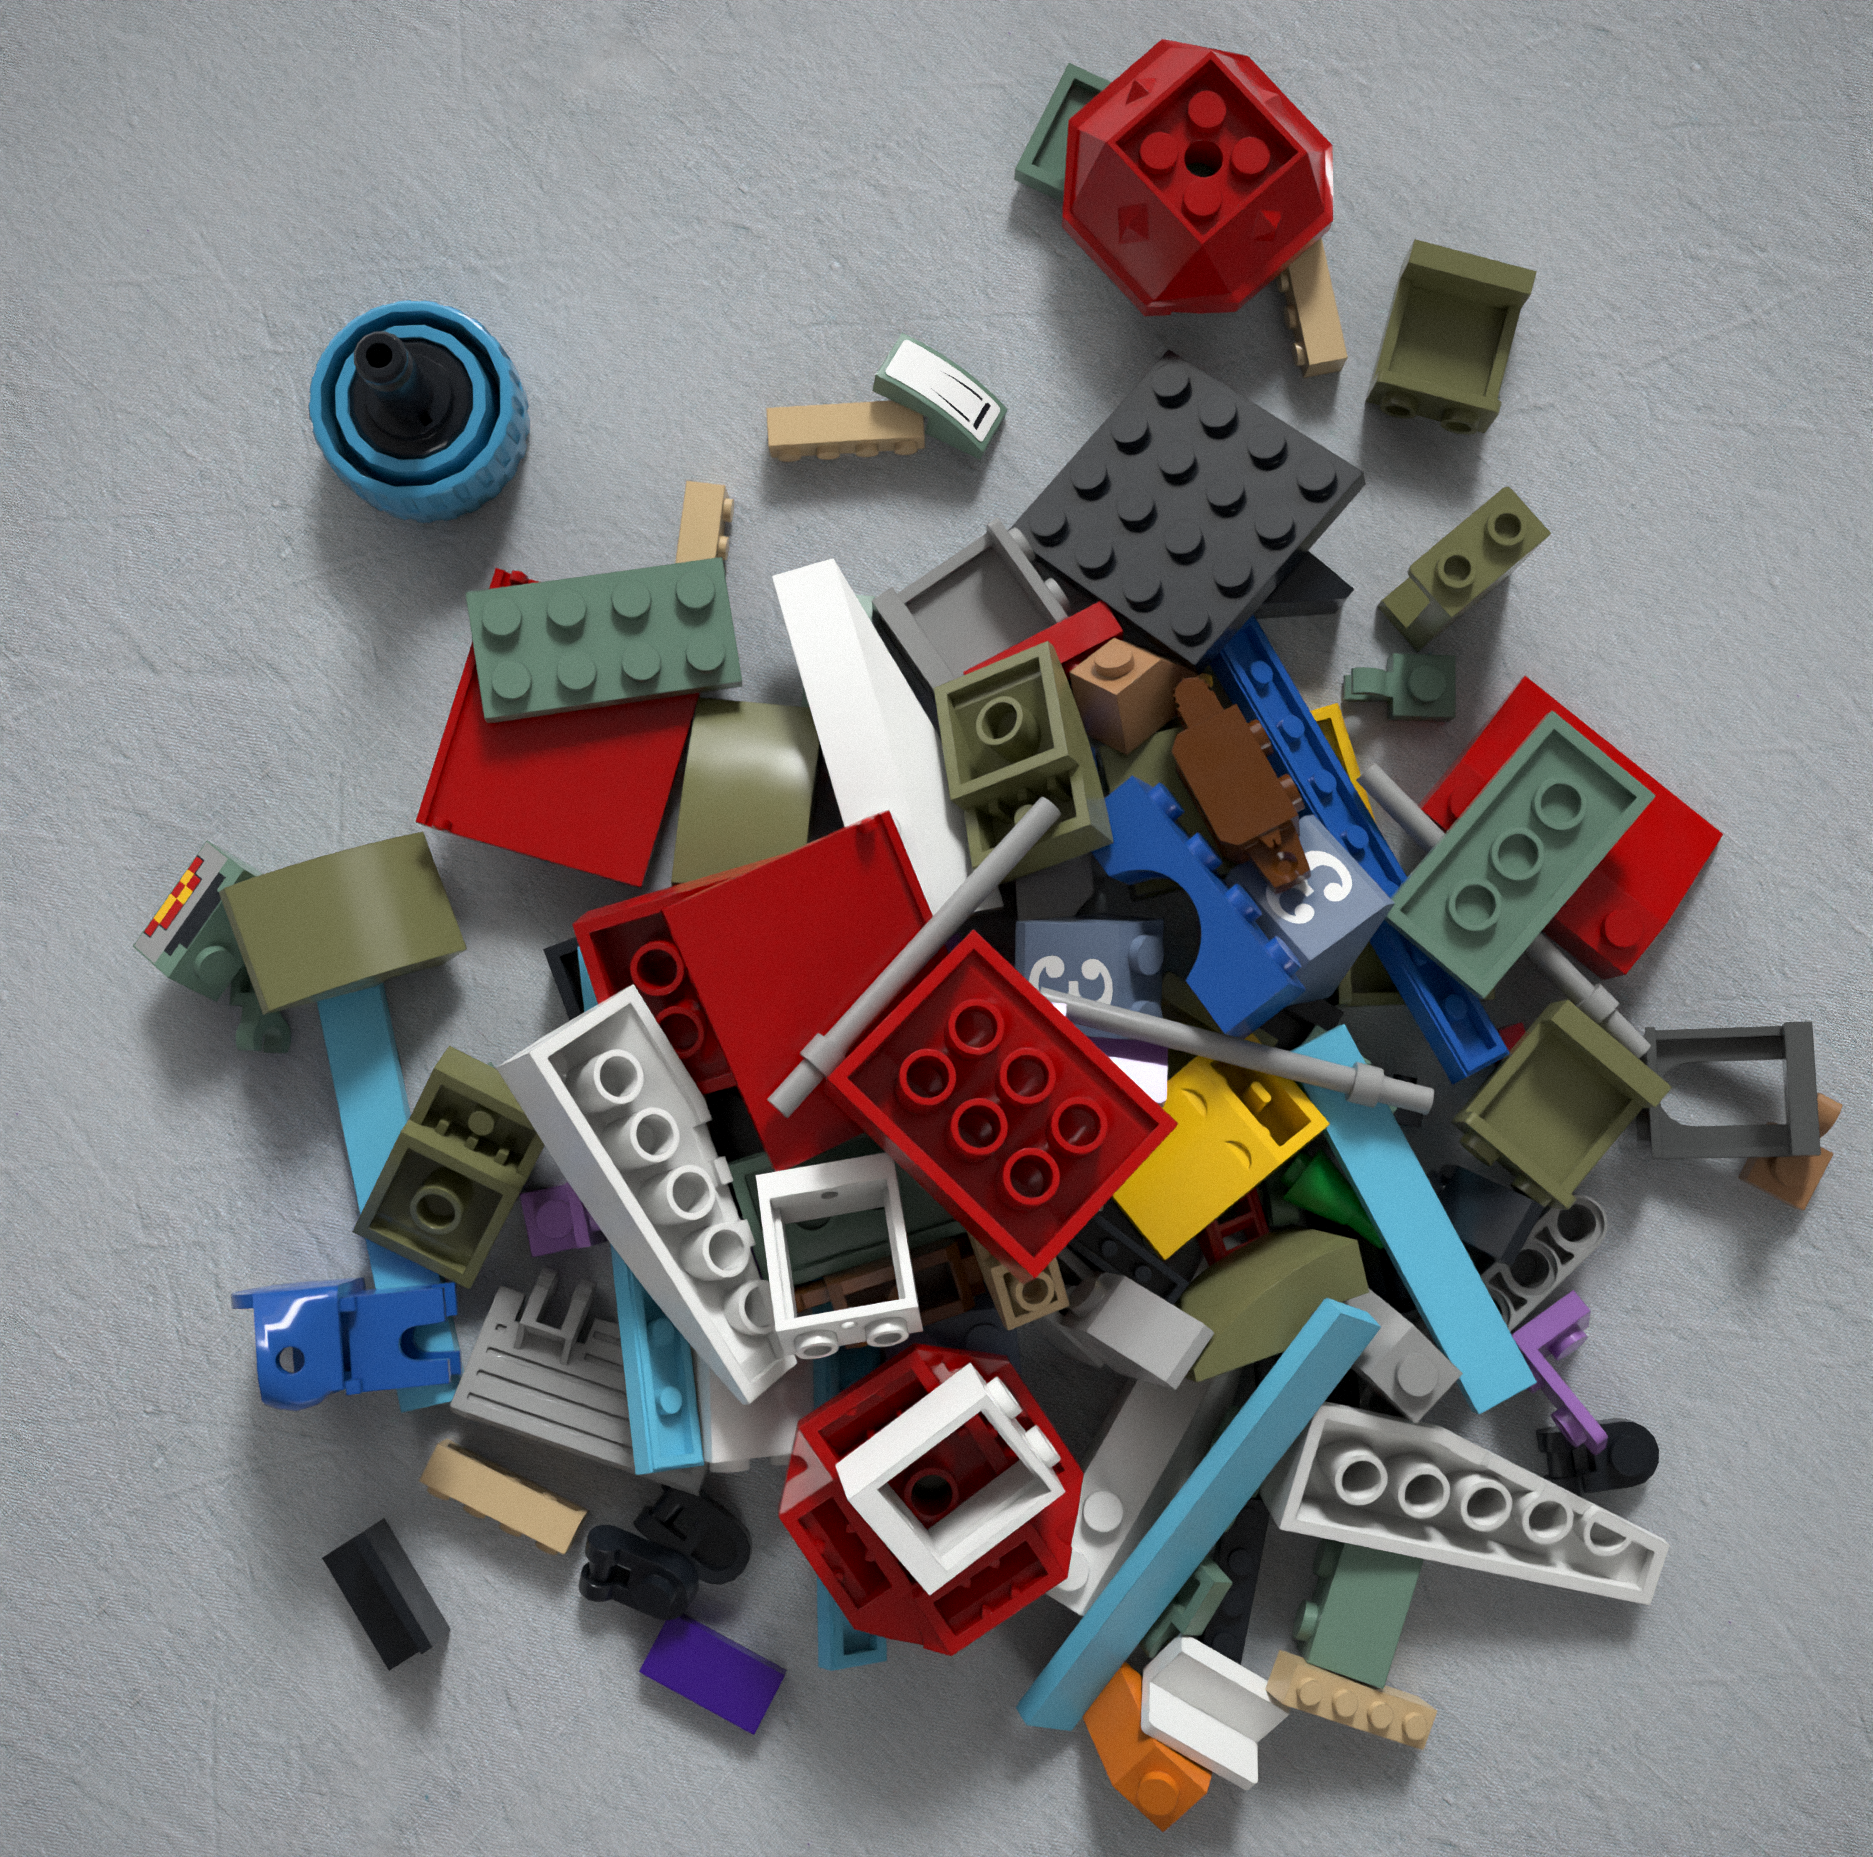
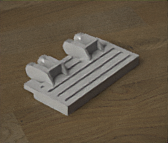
M549 1266L543 1267L520 1322H517V1319L525 1302L526 1294L500 1285L449 1406L451 1412L636 1475L619 1325L595 1317L585 1344L577 1342L592 1305L597 1282L584 1278L576 1286L561 1330L542 1324L549 1303L557 1291L560 1270ZM704 1461L703 1466L637 1476L699 1496L710 1463Z

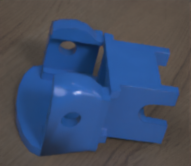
M359 1277L277 1284L246 1289L231 1294L232 1309H254L257 1375L261 1400L268 1407L278 1410L300 1411L316 1406L329 1395L346 1389V1395H354L370 1391L451 1383V1375L463 1373L461 1350L425 1351L419 1348L414 1339V1332L417 1326L446 1322L448 1316L459 1314L457 1284L455 1282L366 1290L364 1278ZM287 1347H292L294 1373L284 1370L280 1363V1355Z

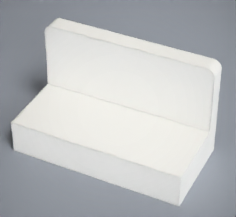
M1182 1633L1175 1637L1143 1668L1142 1731L1246 1791L1258 1783L1257 1743L1290 1714V1707L1280 1703L1265 1690L1267 1680L1193 1637L1182 1635Z

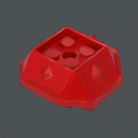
M1161 39L1068 120L1061 227L1144 316L1171 315L1172 312L1197 314L1237 312L1325 235L1332 225L1333 145L1248 55ZM1192 163H1203L1208 165L1215 174L1209 177H1198L1192 174L1186 166Z
M914 1343L798 1420L779 1500L778 1517L855 1630L891 1640L923 1645V1649L953 1656L1068 1578L1072 1554L1071 1543L1078 1515L1084 1473L1007 1355ZM971 1363L987 1384L995 1377H998L1008 1388L1022 1409V1412L1015 1419L1026 1432L1037 1425L1048 1438L1061 1458L1052 1468L1066 1492L929 1596L847 1500L835 1465L963 1367ZM980 1411L887 1483L928 1530L1020 1459ZM927 1475H938L947 1481L945 1490L933 1499H921L911 1492L914 1484L920 1478Z

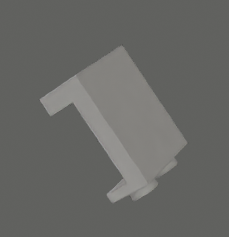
M998 517L987 524L986 533L900 592L896 593L894 588L891 587L871 601L875 619L935 705V687L964 676V671L1068 618L1066 613L1071 610L1069 600L1056 581L1049 578L1044 582L1030 563L1036 557L1024 535L1016 527L1008 531Z

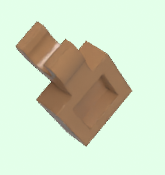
M1817 1093L1821 1138L1834 1125L1843 1105L1821 1093ZM1767 1122L1766 1125L1777 1123ZM1821 1147V1155L1815 1157L1748 1158L1738 1179L1795 1209L1805 1210L1834 1153Z

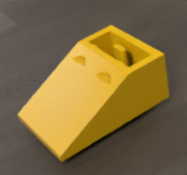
M1253 1033L1244 1039L1262 1044ZM1197 1056L1167 1081V1099L1162 1108L1178 1125L1113 1194L1111 1199L1164 1262L1310 1144L1330 1123L1293 1080Z

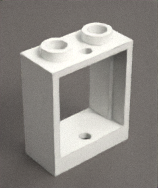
M886 1152L756 1175L775 1328L785 1356L796 1354L799 1358L818 1359L836 1353L839 1349L838 1346L867 1341L868 1345L875 1347L891 1346L905 1341L910 1333L923 1331L897 1171L894 1160ZM885 1207L899 1300L798 1317L785 1224Z
M971 1363L967 1364L835 1465L847 1500L929 1596L1066 1492L1052 1468L1061 1458L1048 1438L1037 1425L1026 1432L1015 1419L1022 1412V1409L1008 1388L998 1377H995L987 1384ZM981 1411L1020 1460L927 1530L887 1482Z

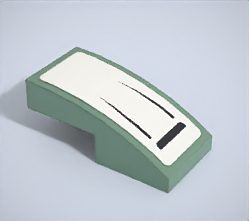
M903 332L875 375L873 392L928 417L925 434L980 460L1002 424L1008 410L992 392L962 367L928 345Z

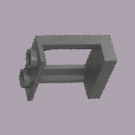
M1812 1021L1784 1022L1782 1026L1677 1030H1655V1027H1645V1039L1650 1043L1651 1047L1639 1060L1662 1079L1671 1069L1686 1063L1782 1060L1786 1124L1690 1126L1680 1124L1671 1119L1661 1107V1103L1656 1108H1642L1636 1116L1638 1146H1651L1652 1160L1815 1157L1821 1155Z

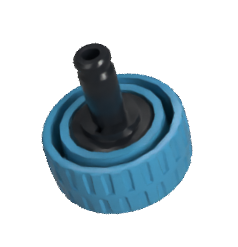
M405 300L378 306L357 316L339 331L329 342V345L321 354L316 364V370L311 379L309 389L310 403L308 405L309 419L313 423L312 433L315 441L323 452V457L341 481L362 500L378 511H386L394 518L401 520L412 519L418 523L457 519L463 514L472 513L480 509L483 504L493 500L516 474L518 464L524 458L527 449L526 439L530 433L527 395L514 364L497 339L489 333L484 325L474 318L467 317L463 311L452 306H443L437 302L426 300Z

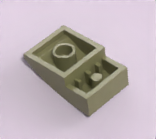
M1049 641L934 688L950 799L964 811L971 863L974 870L1041 797L1052 802L1061 812V816L999 885L1114 843L1099 775L1082 719L1055 648Z
M698 698L684 774L671 887L788 853L811 842L817 808V785L823 751L810 707Z
M424 832L390 838L317 857L253 877L219 891L263 1015L376 987L389 978L443 965L467 950Z
M451 1046L446 1049L433 1068L409 1120L401 1130L352 1231L468 1289L473 1285L545 1146L497 1069Z
M1289 1224L1264 1234L1204 1270L1189 1283L1174 1304L1175 1307L1202 1322L1214 1332V1335L1184 1378L1198 1383L1284 1352L1310 1319L1311 1313L1317 1310L1324 1299L1329 1298L1338 1302H1344L1369 1293L1358 1241Z

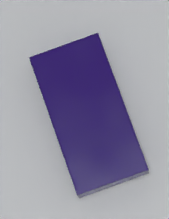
M685 1614L676 1619L665 1621L639 1670L643 1675L753 1735L758 1729L787 1671Z

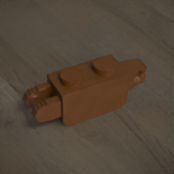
M1199 676L1195 678L1183 677L1178 686L1173 688L1174 695H1172L1173 701H1175V708H1177L1175 710L1176 715H1178V722H1181L1183 731L1177 734L1171 752L1177 763L1175 767L1176 773L1224 860L1238 864L1250 861L1275 895L1287 891L1297 884H1301L1311 877L1310 867L1298 837L1300 835L1297 812L1305 809V805L1291 777L1286 773L1278 778L1266 758L1274 754V750L1264 728L1257 719L1247 723L1237 704L1224 710L1214 691H1211L1210 684H1206L1205 679L1201 680Z
M967 1233L910 1249L922 1327L967 1312L976 1306L973 1297L986 1292L983 1284L984 1278ZM892 1255L825 1275L821 1280L794 1289L797 1313L827 1302L831 1303L833 1311L899 1300ZM865 1341L848 1344L845 1347L846 1349L861 1348L868 1344Z

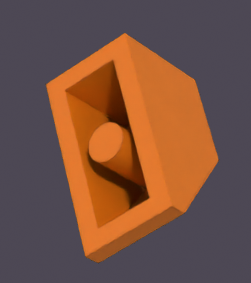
M1125 1661L1082 1717L1112 1786L1164 1832L1207 1794L1213 1772L1142 1731L1143 1677Z

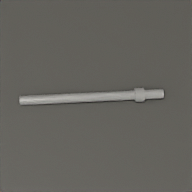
M1375 762L1356 779L1427 854L1445 834ZM1540 932L1524 951L1527 957L1583 1013L1638 1059L1643 1056L1651 1045L1615 1009L1619 1002L1600 983L1593 986Z
M1041 797L825 1036L817 1033L799 1053L803 1060L767 1099L775 1109L788 1118L823 1078L827 1079L847 1058L845 1054L1061 816V812L1052 802Z
M1044 987L1040 989V993L1051 1003L1067 1004L1066 1017L1075 1024L1345 1094L1346 1101L1374 1108L1377 1102L1427 1115L1433 1104L1434 1089L1386 1077L1382 1068L1355 1062L1352 1067Z

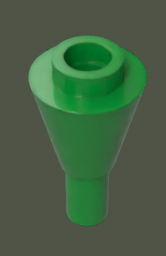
M1322 1148L1313 1157L1301 1150L1279 1179V1182L1288 1188L1281 1200L1342 1226L1347 1224L1381 1250L1384 1246L1348 1180Z

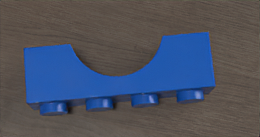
M1132 775L1105 798L1114 843L1091 851L1109 877L1130 886L1148 880L1167 879L1176 881L1189 894L1200 919L1201 944L1196 962L1185 981L1224 1034L1245 1039L1306 991V988L1294 974L1302 968L1299 960L1278 936L1269 941L1255 922L1262 915L1256 903L1240 885L1235 884L1229 888L1216 871L1223 864L1222 859L1200 833L1197 832L1192 837L1188 834L1178 820L1185 813L1184 809L1162 783L1159 782L1156 786L1152 787Z

